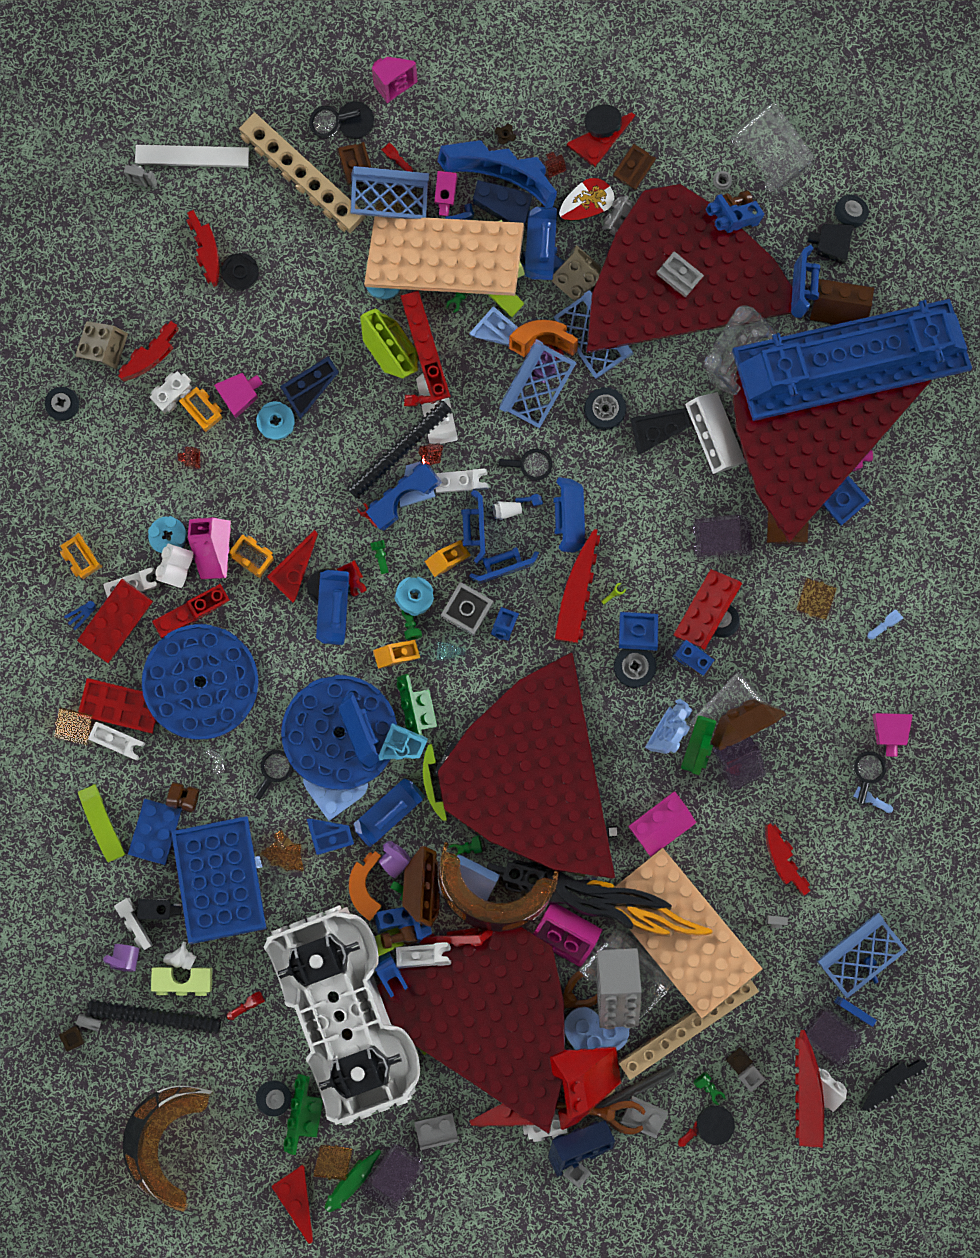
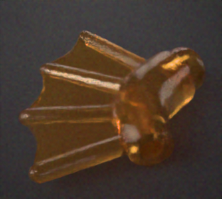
M282 830L274 834L276 841L263 850L261 855L268 858L272 866H280L286 872L292 869L303 872L304 867L300 854L301 844L293 843L287 835H284Z

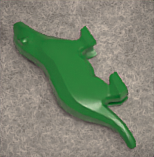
M377 1149L363 1161L359 1160L350 1172L339 1181L332 1195H328L324 1207L327 1212L341 1209V1204L348 1200L364 1183L372 1172L371 1169L381 1154V1150Z

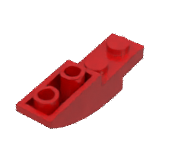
M192 210L187 212L189 219L186 221L190 230L195 229L197 236H194L200 248L196 249L198 256L195 258L199 266H204L206 270L203 274L207 283L212 282L213 286L216 287L219 280L220 264L215 237L209 223L201 226L195 211Z
M172 321L169 324H164L158 338H154L149 343L148 350L142 346L134 350L130 357L132 359L128 364L125 363L120 368L118 377L123 382L128 381L158 365L173 350L169 341L179 330L178 326Z
M219 584L188 600L182 606L153 620L152 623L162 639L168 633L188 626L229 602L230 599L222 585Z
M771 823L765 825V835L774 868L784 884L792 881L801 895L805 896L810 892L808 888L810 884L804 876L800 877L796 872L799 870L792 860L788 861L794 855L791 852L793 847L787 840L783 841L780 837L782 833L775 824L772 826Z

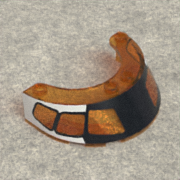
M444 842L438 867L440 891L451 911L467 924L488 931L514 930L533 921L548 905L557 884V871H554L552 879L541 878L536 881L533 888L516 901L509 903L488 902L476 896L467 887L461 874L459 858L455 854L446 852L448 843Z
M171 1086L148 1096L131 1114L123 1136V1157L127 1170L134 1182L152 1198L182 1212L188 1208L189 1204L186 1203V1193L173 1185L162 1172L158 1160V1146L163 1132L175 1119L190 1113H200L207 1108L209 1097L212 1096L213 1091L193 1086Z

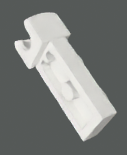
M487 469L436 473L443 482L436 488V493L469 491L473 489L486 490L489 486L485 482H479V478L488 474Z
M148 568L103 584L107 598L121 579L127 581L140 592L160 587V583L149 581V577L155 574L156 570Z
M95 722L88 738L134 760H138L139 756L133 752V747L136 745L143 747L145 745L144 742L99 722Z
M126 898L114 905L121 918L125 917L126 921L124 923L127 929L134 932L136 936L134 940L137 946L144 950L153 946L133 912L136 908L131 899Z
M443 942L431 945L396 947L397 968L450 965L451 961L449 958L443 957L442 954L445 951H450L451 946L449 943Z

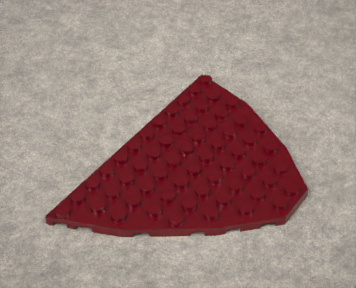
M681 184L644 190L616 232L591 295L586 352L601 351L792 314V286L776 260L742 228L733 230L731 233H727L726 230L718 231L715 226L717 216H709L706 212V207L710 203ZM673 252H676L704 275L686 298L656 274Z
M738 371L732 376L731 387L733 390L736 432L738 438H740L744 457L753 478L756 494L767 511L771 513L776 521V525L782 530L789 543L929 385L931 380L753 421Z
M569 653L520 679L467 729L438 770L443 806L447 813L460 820V822L480 834L487 841L540 863L552 870L614 879L615 874L573 653Z
M523 927L509 931H494L492 936L483 941V944L479 946H471V943L463 946L451 944V950L445 951L442 954L443 957L449 958L451 961L450 965L399 968L408 988H403L398 977L388 980V983L394 994L393 997H390L383 983L377 986L391 1025L402 1028L410 1036L415 1046L546 1133H550L563 1084L562 1079L552 1074L550 1057L565 1050L564 998L551 945Z

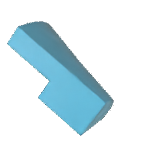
M392 723L378 755L379 760L420 758L428 738Z

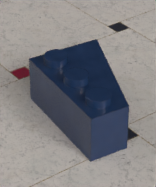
M477 180L473 204L497 219L502 220V222L524 223L525 229L533 195L524 191Z
M329 356L280 386L299 419L305 415L339 373Z
M605 1120L601 1122L595 1121L586 1128L574 1129L568 1135L556 1136L552 1140L548 1158L557 1177L563 1175L562 1171L570 1166H573L575 1169L579 1166L578 1162L587 1158L592 1160L613 1149L615 1139Z

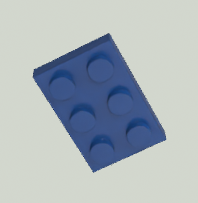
M144 799L128 855L166 865L173 842L171 831H176L182 809L166 806V804Z

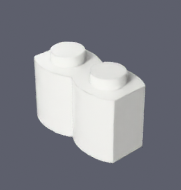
M168 543L162 550V563L156 569V580L182 588L186 580L187 570L192 562L193 551Z

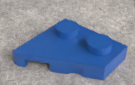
M307 819L317 855L354 844L349 825Z

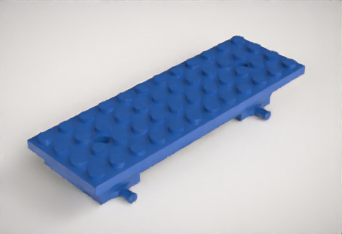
M950 299L927 304L926 300L918 302L919 306L783 337L780 336V333H777V335H772L773 339L733 348L732 353L752 420H760L971 371L972 366L967 354V346Z

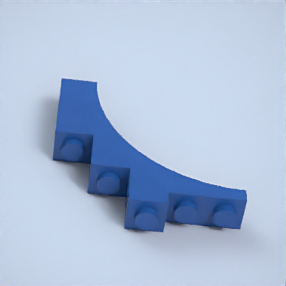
M481 140L440 147L438 163L445 172H475L495 176L525 189L535 196L546 208L553 207L557 191L544 176L546 167L538 157L517 160L510 149L489 151Z

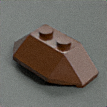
M747 700L742 706L727 711V714L721 716L711 744L717 749L723 750L727 746L734 745L776 723L786 716V713L776 706L759 700Z
M421 846L405 867L402 906L416 922L430 927L439 915V891L441 886L439 887L438 874L440 879L441 876L440 868L438 871L439 864L436 859V851Z

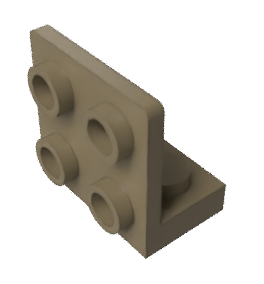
M576 245L571 250L569 258L553 273L551 281L571 299L576 301L596 285L602 267Z
M87 321L75 356L81 359L97 361L110 368L117 369L128 333L112 325Z

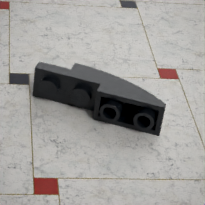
M920 1058L906 1066L900 1060L888 1068L874 1081L859 1105L861 1110L870 1112L875 1110L880 1102L884 1101L886 1103L894 1099V1095L898 1093L895 1085L901 1086L908 1082L907 1078L912 1075L916 1077L925 1072L924 1069L928 1067L926 1061Z

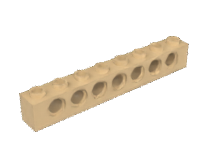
M255 112L239 128L242 134L240 136L241 139L247 144H253L257 154L261 157L265 155L269 159L267 162L274 169L278 167L282 171L281 175L288 182L292 180L296 184L295 188L301 194L306 193L310 197L309 201L317 207L319 205L323 208L322 212L330 220L332 218L338 222L336 225L343 232L347 230L351 233L366 218L365 215L350 214L351 200ZM258 134L265 135L262 140L255 139ZM273 146L279 148L275 153L269 152V149ZM285 159H291L292 163L290 165H284L283 161ZM304 171L306 175L303 178H298L296 176L297 173ZM313 184L320 185L319 189L315 191L311 190L310 187ZM327 196L334 198L331 203L324 202ZM340 209L348 211L344 216H340L337 213Z
M750 979L703 1019L695 1010H692L619 1060V1065L629 1080H631L759 992Z

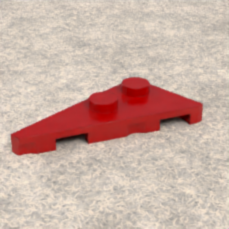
M631 112L623 116L620 130L614 132L610 137L598 138L592 136L589 132L569 141L567 147L596 167L635 118V114Z
M315 530L267 576L292 603L296 601L318 536Z
M475 927L449 931L447 935L441 936L431 934L423 938L420 945L447 942L454 946H463L471 943V946H479L483 944V941L492 936L494 931L484 930L478 932V929Z
M500 1104L470 1120L471 1126L479 1127L534 1125L504 1104Z
M302 1164L271 1187L308 1244L313 1242L305 1166Z

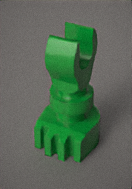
M456 292V296L447 302L446 308L450 304L455 303L456 308L453 313L458 312L462 299L465 300V295H470L471 293Z
M385 540L370 543L371 551H376L375 558L378 559L381 574L389 573L385 559L386 552H383V549L386 548Z
M401 610L402 616L406 620L405 640L421 638L422 632L415 628L414 616L406 615Z
M474 836L472 843L465 842L464 845L452 844L448 847H457L458 853L450 855L451 857H457L458 854L464 852L469 854L473 850L475 854L483 853L480 836Z
M704 1072L694 1080L693 1084L700 1089L704 1087V1091L710 1093L713 1103L719 1105L715 1100V1096L721 1095L726 1099L722 1091L715 1088V1084L710 1082L712 1079L710 1075Z

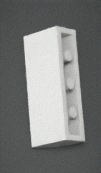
M718 392L699 396L685 404L713 474L745 463Z

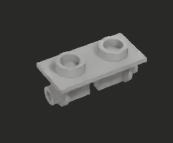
M628 196L617 198L612 205V212L604 218L602 229H610L609 233L614 236L624 222L620 217L622 216L626 219L633 208L634 202L627 200Z

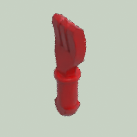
M390 142L381 149L390 160H395L396 164L404 171L413 172L412 166H409L403 157L399 156V152Z
M405 395L404 406L414 407L419 403H436L432 402L430 395Z
M258 991L252 994L244 1004H240L236 1009L229 1011L226 1016L227 1019L234 1020L240 1014L247 1012L248 1009H252L265 1002L261 992Z
M697 1121L694 1123V1127L690 1128L678 1140V1146L685 1147L694 1136H697Z

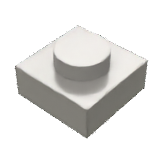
M766 915V923L771 924L770 928L782 929V925H788V917Z
M753 1064L749 1065L738 1075V1078L750 1092L766 1080Z
M579 1163V1166L575 1169L573 1166H570L563 1176L579 1189L591 1172Z

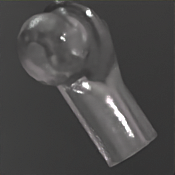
M209 747L204 755L213 760V772L221 774L226 768L225 757Z

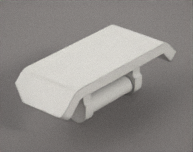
M422 373L416 378L419 395L429 396L427 384ZM449 398L443 399L442 401L451 408ZM439 401L434 404H421L424 417L427 416V412H431V408L434 409L435 405L439 404ZM448 413V417H444L443 422L440 421L438 426H434V430H430V434H428L429 443L443 444L458 440L452 413Z

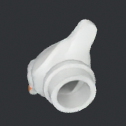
M183 942L180 948L166 954L163 962L166 966L172 965L175 968L182 967L183 969L190 970L197 956L193 955L192 952H188L186 942Z

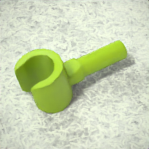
M622 583L616 584L611 594L601 601L603 605L613 597L624 594L626 589L623 592L617 591V587Z

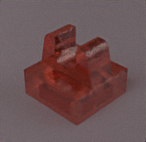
M554 152L546 154L548 160L544 163L549 178L566 171L565 160L562 154L556 156Z
M440 443L428 444L424 447L420 446L418 452L421 456L420 463L428 465L440 463L443 446Z
M185 447V453H178V462L182 461L186 467L192 469H200V449Z

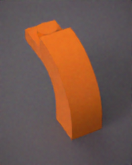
M536 320L525 323L509 336V349L523 357L529 353L536 339L543 342V344L556 346L574 356L578 349V339L572 334L567 333V325L552 320Z
M377 851L373 854L371 852L368 853L363 860L365 862L364 866L356 862L349 878L351 901L357 911L369 921L382 907L379 902L371 897L366 888L367 875L382 856Z

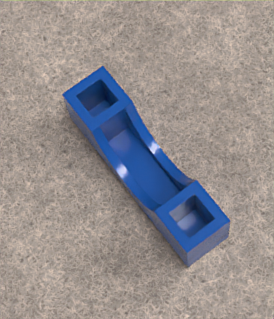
M428 464L417 465L412 470L413 473L411 475L401 478L398 481L399 485L394 489H388L384 492L382 499L379 501L375 500L369 505L366 513L380 530H386L399 519L397 506L400 499L406 493L421 491L428 495L443 483Z

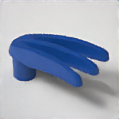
M472 204L465 205L466 212L446 216L445 219H472L475 214Z
M89 601L65 615L64 618L82 611L68 622L71 625L81 616L85 615L74 627V630H76L96 609V605L93 601Z

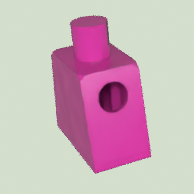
M438 171L434 202L435 205H438V216H449L450 206L454 207L458 179L457 173ZM443 193H449L447 199L442 198Z
M240 373L214 386L234 417L237 418L258 399L254 390L263 385L258 375L247 381L244 374Z
M873 714L877 745H886V757H898V746L907 745L912 714Z

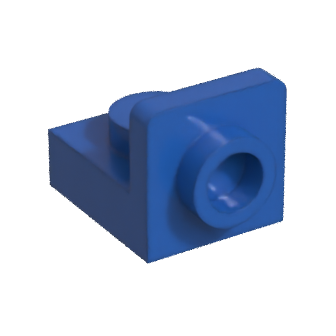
M501 607L491 635L500 640L509 641L519 613Z

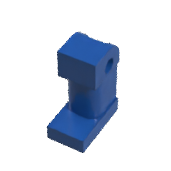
M390 952L379 956L378 965L375 970L390 997H393L394 994L388 980L398 977L404 989H407L408 986L401 976V972L397 968Z

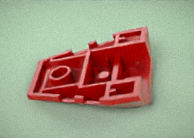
M614 1046L594 1049L584 1048L580 1050L569 1049L550 1057L552 1074L563 1080L566 1107L558 1111L560 1128L562 1130L579 1123L621 1084L617 1050Z

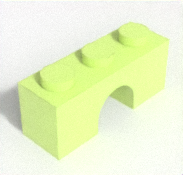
M152 967L151 991H156V995H168V992H176V995L184 996L187 995V992H195V996H207V992L212 991V968L192 967L189 980L181 983L174 978V967Z

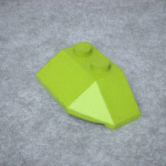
M376 308L360 316L363 342L385 373L405 378L418 371L416 349L396 320L381 313Z

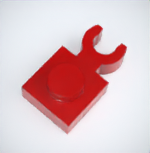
M355 560L337 569V571L349 572L350 592L353 597L359 594L357 588L360 589L361 593L367 591L366 586L359 580L363 576Z

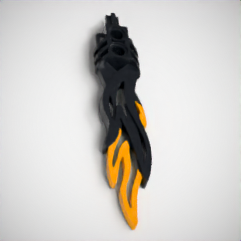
M514 860L513 862H508L506 867L488 863L486 867L499 874V878H503V885L506 890L521 894L525 899H528L527 896H529L535 902L539 899L542 904L548 902L566 904L581 914L591 917H608L629 929H633L634 926L653 934L670 935V931L648 920L652 919L683 934L709 935L713 932L709 928L677 916L670 911L672 908L671 904L643 891L629 888H614L612 883L598 880H575L560 871L552 870L542 864L538 865L539 863L537 862L526 863ZM518 873L520 877L512 879L510 874ZM546 877L551 888L541 891ZM530 878H536L538 880V883L530 884L528 880ZM568 890L596 898H591L587 901L573 895ZM615 906H626L627 910L631 915H633L640 921L644 922L648 926H645L642 923L636 921L628 914H626L624 911ZM636 907L657 910L666 915L667 917H669L670 919L674 920L675 922L691 929H685L676 926L657 914L641 910Z

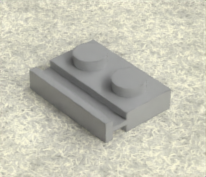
M136 164L131 166L125 165L124 174L129 183L148 187L149 184L153 189H156L157 180L152 171L146 173L143 167Z
M676 252L671 254L656 273L685 298L704 276Z
M632 1096L630 1101L640 1104L646 1112L643 1115L634 1108H626L620 1122L631 1128L642 1125V1133L657 1138L668 1116V1111Z
M453 1113L414 1121L420 1150L459 1141Z

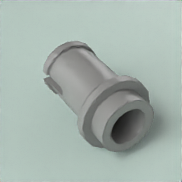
M86 1013L79 1014L76 1025L79 1028L84 1027L98 1032L102 1020L86 1016Z

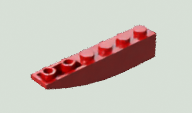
M419 290L401 295V302L431 400L436 402L450 398L451 396Z
M597 529L592 531L584 544L568 578L561 601L554 640L577 644L578 640H582L584 629L580 628L581 621L586 620L587 610H584L585 602L588 603L590 598V591H587L588 583L592 584L594 575L593 572H590L591 565H595L597 554H594V548L599 546L600 541Z
M800 1030L799 1037L795 1039V1049H799V1055L795 1057V1067H799V1073H796L795 1085H799V1091H796L795 1102L799 1103V1109L796 1108L795 1120L799 1121V1126H796L795 1137L799 1138V1146L823 1148V1086L812 1046L805 1030Z

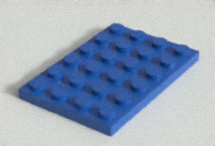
M248 816L171 831L189 945L267 929Z

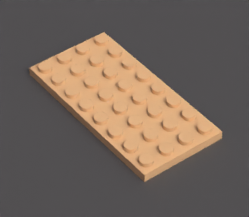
M375 216L364 285L365 287L515 296L524 223L440 218L403 219Z
M664 848L614 887L635 889L652 894L671 904L672 908L670 911L677 916L713 931L709 935L683 934L652 919L648 920L670 931V935H657L634 926L633 929H629L702 1019L763 970ZM615 906L624 911L626 914H628L636 921L642 923L645 926H648L644 922L640 921L639 919L631 915L627 910L626 906ZM636 907L638 909L657 914L676 926L685 929H691L675 922L674 920L670 919L669 917H667L666 915L657 910Z

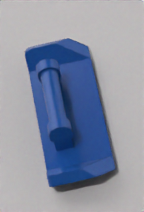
M535 207L528 211L524 276L531 279H553L557 209L554 207Z
M812 245L803 249L794 264L791 313L795 318H802L808 311L810 304L805 298L810 300H817L819 298L818 282L821 266L815 263H806L807 257L814 249ZM806 271L811 272L810 290H805Z
M558 477L556 483L561 487V497L553 498L556 526L554 531L555 534L563 535L559 549L562 552L575 553L585 544L583 486L575 480Z
M473 489L471 496L478 502V509L461 510L464 539L462 543L464 547L480 546V553L474 559V563L478 565L485 557L483 497L478 491ZM470 515H479L480 540H471Z
M516 547L508 552L484 558L482 560L487 574L479 576L471 573L469 579L482 584L531 567L535 564L539 552L535 551L531 559L522 561ZM515 557L516 564L492 572L491 565Z
M327 570L320 572L316 638L323 644L343 645L345 642L349 572Z
M351 691L342 699L339 711L359 761L372 767L379 761V756L374 746L379 741L375 737L366 709L360 710L354 693Z
M405 778L402 779L354 823L355 832L371 847L425 798V795L412 781Z

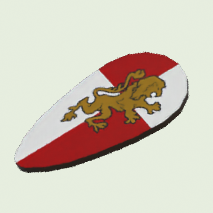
M599 178L586 179L566 197L560 207L558 216L564 221H580L606 212L612 206L614 192L605 181Z

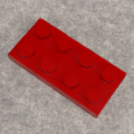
M710 569L673 635L680 640H687L694 646L705 650L742 583L739 580Z
M121 579L77 641L109 663L154 601L127 581Z
M87 678L78 716L153 734L156 719L152 716L145 703L143 691Z

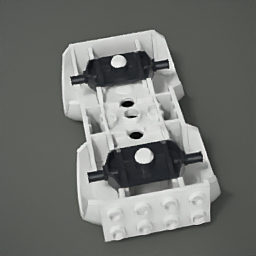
M339 905L325 911L326 915H323V912L308 917V922L303 919L290 924V929H288V926H284L272 931V936L267 937L264 949L268 953L276 971L284 995L285 1005L295 1008L311 1052L306 1057V1062L309 1064L325 1106L327 1120L335 1122V1125L342 1123L344 1126L354 1122L359 1116L360 1119L371 1116V1113L376 1112V1110L379 1113L386 1111L394 1103L397 1106L407 1103L412 1098L411 1095L416 1092L415 1085L420 1076V1063L417 1050L410 1036L402 1028L391 1025L374 980L373 973L375 968H377L379 955L371 929L361 917L351 914L348 907L341 908ZM331 991H335L339 995V999L335 1003L330 1002L328 999V994ZM336 1011L344 1013L343 1021H338L335 1018ZM346 1028L350 1029L353 1033L350 1040L342 1037V1031Z

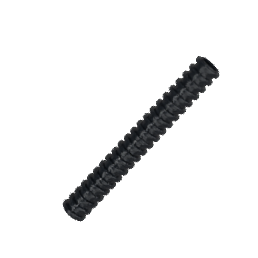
M440 400L434 409H430V413H426L427 416H423L421 421H417V425H413V429H409L408 433H404V437H400V441H396V444L392 445L391 449H387V453L382 454L383 457H379L378 461H374V465H370L369 470L366 469L364 474H360V478H356V482L353 481L351 486H347L349 492L356 499H360L361 494L364 495L370 486H374V482H378L377 479H381L383 474L386 475V471H390L391 466L394 467L396 462L399 463V459H403L404 454L407 455L409 450H413L412 447H416L417 442H421V439L425 438L426 434H430L431 429H435L434 426H438L440 421H444V417H448V413H452V409L444 401Z
M93 999L89 1001L87 1008L88 1016L94 1015L96 1018L98 1016L100 1018L106 1017V1019L112 1018V1020L117 1018L118 1021L124 1019L125 1022L130 1020L132 1023L134 1021L136 1023L142 1022V1024L148 1023V1025L153 1023L154 1026L160 1024L161 1027L166 1025L168 1028L170 1026L172 1028H184L185 1030L189 1028L191 1031L196 1029L197 1032L203 1030L204 1033L209 1031V1033L215 1032V1034L219 1033L221 1027L220 1017H217V1019L214 1016L209 1018L208 1015L202 1017V1014L196 1016L195 1013L190 1015V1013L184 1014V1012H181L180 1014L178 1011L173 1013L172 1010L166 1012V1009L160 1011L159 1008L157 1010H154V1008L148 1009V1007L142 1008V1006L137 1008L136 1005L130 1007L129 1004L124 1006L122 1003L120 1005L118 1003L112 1004V1002L106 1003V1001L101 1003L100 1000L94 1002Z

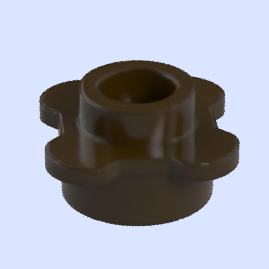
M511 124L495 129L500 145L515 141L516 135L513 134Z

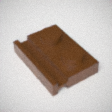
M364 142L337 149L347 185H352L351 174L354 166L372 168Z
M633 144L614 172L613 177L636 191L655 163L656 157L649 155L648 152Z

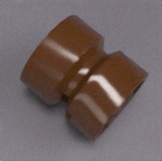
M172 782L166 806L176 809L180 806L183 811L193 813L200 789L191 786L185 788L184 784Z

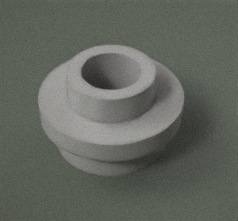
M719 171L715 174L713 184L717 189L726 190L731 186L732 177L728 172ZM724 178L726 183L721 184L719 179Z

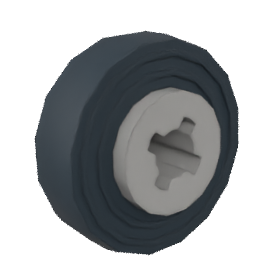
M57 387L47 394L44 405L50 417L55 420L66 421L73 418L78 412L79 399L75 392L68 387Z

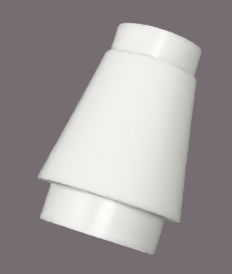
M498 501L496 504H493L495 519L503 520L522 513L520 502Z

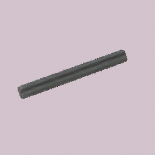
M669 1065L600 1102L595 1108H604L617 1102L627 1101L632 1096L635 1097L674 1076L675 1071ZM589 1114V1117H590L591 1119H594V1118L598 1117V1116H594V1115H590V1114Z

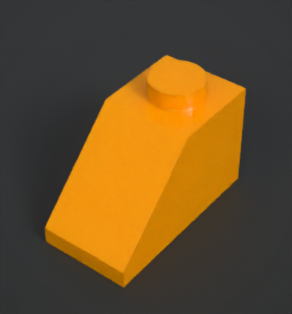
M459 540L438 550L424 562L433 576L437 577L469 558L471 554L463 546L462 540Z
M415 640L389 644L373 650L378 669L420 658Z

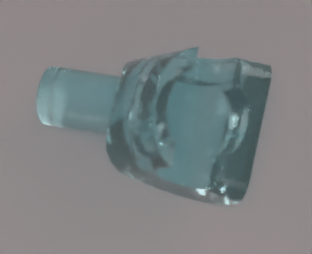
M437 642V660L454 659L455 655H465V648L456 647L452 643Z

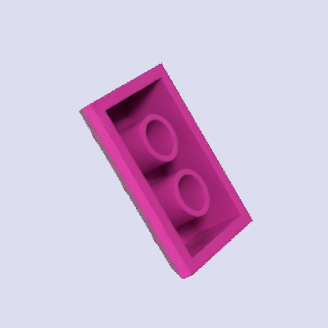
M386 57L378 59L373 64L374 86L387 103L418 82L416 63L413 60Z
M674 791L627 827L647 854L652 857L697 822Z
M550 903L533 935L551 945L554 953L582 967L596 945L603 929L558 904Z

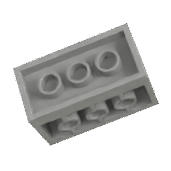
M638 948L598 950L596 989L600 1028L614 1029L615 1027L633 1028L639 1026L642 991Z

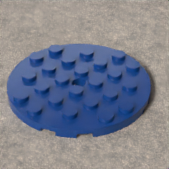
M194 624L168 633L153 647L142 672V691L145 703L152 716L165 729L183 738L207 740L232 731L247 717L257 696L258 672L252 654L235 635L225 629L212 625ZM197 677H203L206 680V684L203 687L195 685L194 681Z
M335 675L315 680L295 695L285 711L281 737L286 757L294 770L313 785L328 790L341 791L358 788L375 779L391 760H379L372 767L361 763L339 711L342 699L352 691L360 710L366 709L367 717L375 737L379 741L378 744L374 745L379 755L392 723L397 725L394 711L384 695L372 684L360 678ZM343 728L345 735L337 738L334 735L335 729Z

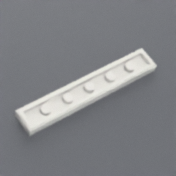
M136 145L135 164L249 168V148Z

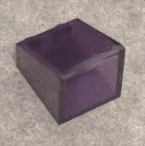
M736 514L694 519L693 534L696 537L694 552L698 558L752 556L750 518Z
M751 737L734 745L727 746L723 750L713 746L712 750L723 779L731 792L766 776L761 751Z
M824 1006L819 1008L804 1029L811 1046L837 1066L844 1065L850 1058V1051L853 1048L856 1049L862 1041L860 1039L862 1035Z
M394 1143L363 1184L361 1190L390 1212H393L402 1203L426 1166L422 1164L423 1161L420 1158L407 1153V1149L404 1146Z

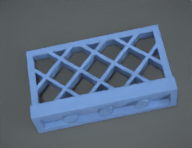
M353 167L351 174L350 214L403 219L426 218L429 173ZM356 182H364L368 188L361 193L356 188ZM377 184H383L387 189L381 195L373 188ZM396 185L402 186L405 190L401 196H398L392 190ZM415 187L423 188V195L418 199L411 192ZM369 190L377 197L371 203L363 196ZM388 192L396 199L390 205L382 198ZM406 194H409L414 200L408 207L401 200ZM360 198L367 205L363 210L355 209V202ZM380 200L386 208L383 211H377L372 205ZM397 202L405 209L401 213H396L391 208ZM417 203L422 209V215H415L410 208Z
M589 290L553 318L555 321L562 323L559 319L565 314L572 315L571 326L567 325V328H570L568 334H572L573 329L583 330L582 339L578 341L581 345L580 349L578 347L577 353L594 378L597 379L634 353L626 345L611 348L618 350L621 355L615 361L608 360L609 349L606 351L605 359L596 358L595 352L592 353V357L583 355V344L587 345V342H584L586 331H588L586 327L590 316L592 292ZM583 301L588 307L586 315L576 313L577 305ZM575 316L586 317L584 328L573 326ZM594 360L604 361V367L598 373L592 368Z
M536 339L502 399L499 409L504 412L508 411L540 428L575 367L576 362ZM543 351L550 353L553 361L542 363L541 355ZM565 361L570 364L567 371L559 373L557 363ZM554 364L557 374L546 376L544 367ZM541 368L544 377L533 380L532 371ZM558 377L559 386L550 389L548 379ZM545 380L548 390L537 393L535 383ZM532 384L535 393L524 396L523 387ZM549 393L550 402L541 405L539 395ZM536 397L539 406L528 409L525 399ZM523 400L526 410L517 411L512 407L515 402ZM540 409L542 416L537 422L531 418L529 412Z
M876 913L818 959L817 963L823 968L842 994L848 998L905 953L907 949L886 924L883 917ZM881 925L887 931L886 939L875 938L876 929ZM864 939L872 940L871 951L860 950L861 941ZM875 940L886 942L885 953L874 952ZM889 942L897 943L901 948L896 954H887ZM849 951L857 952L856 964L845 962L846 953ZM860 952L871 954L870 965L859 964ZM873 954L884 955V964L880 967L872 966ZM834 963L842 964L841 976L833 975L828 968ZM845 964L855 966L854 977L844 976ZM858 966L869 967V975L865 979L857 978ZM843 978L854 979V986L849 992H846L842 987Z

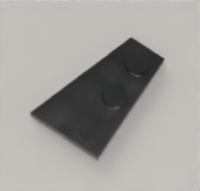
M687 408L630 419L637 456L690 427Z

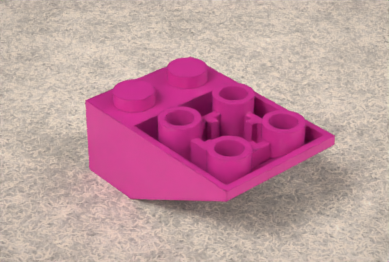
M213 517L189 519L188 541L201 579L227 577L231 521Z

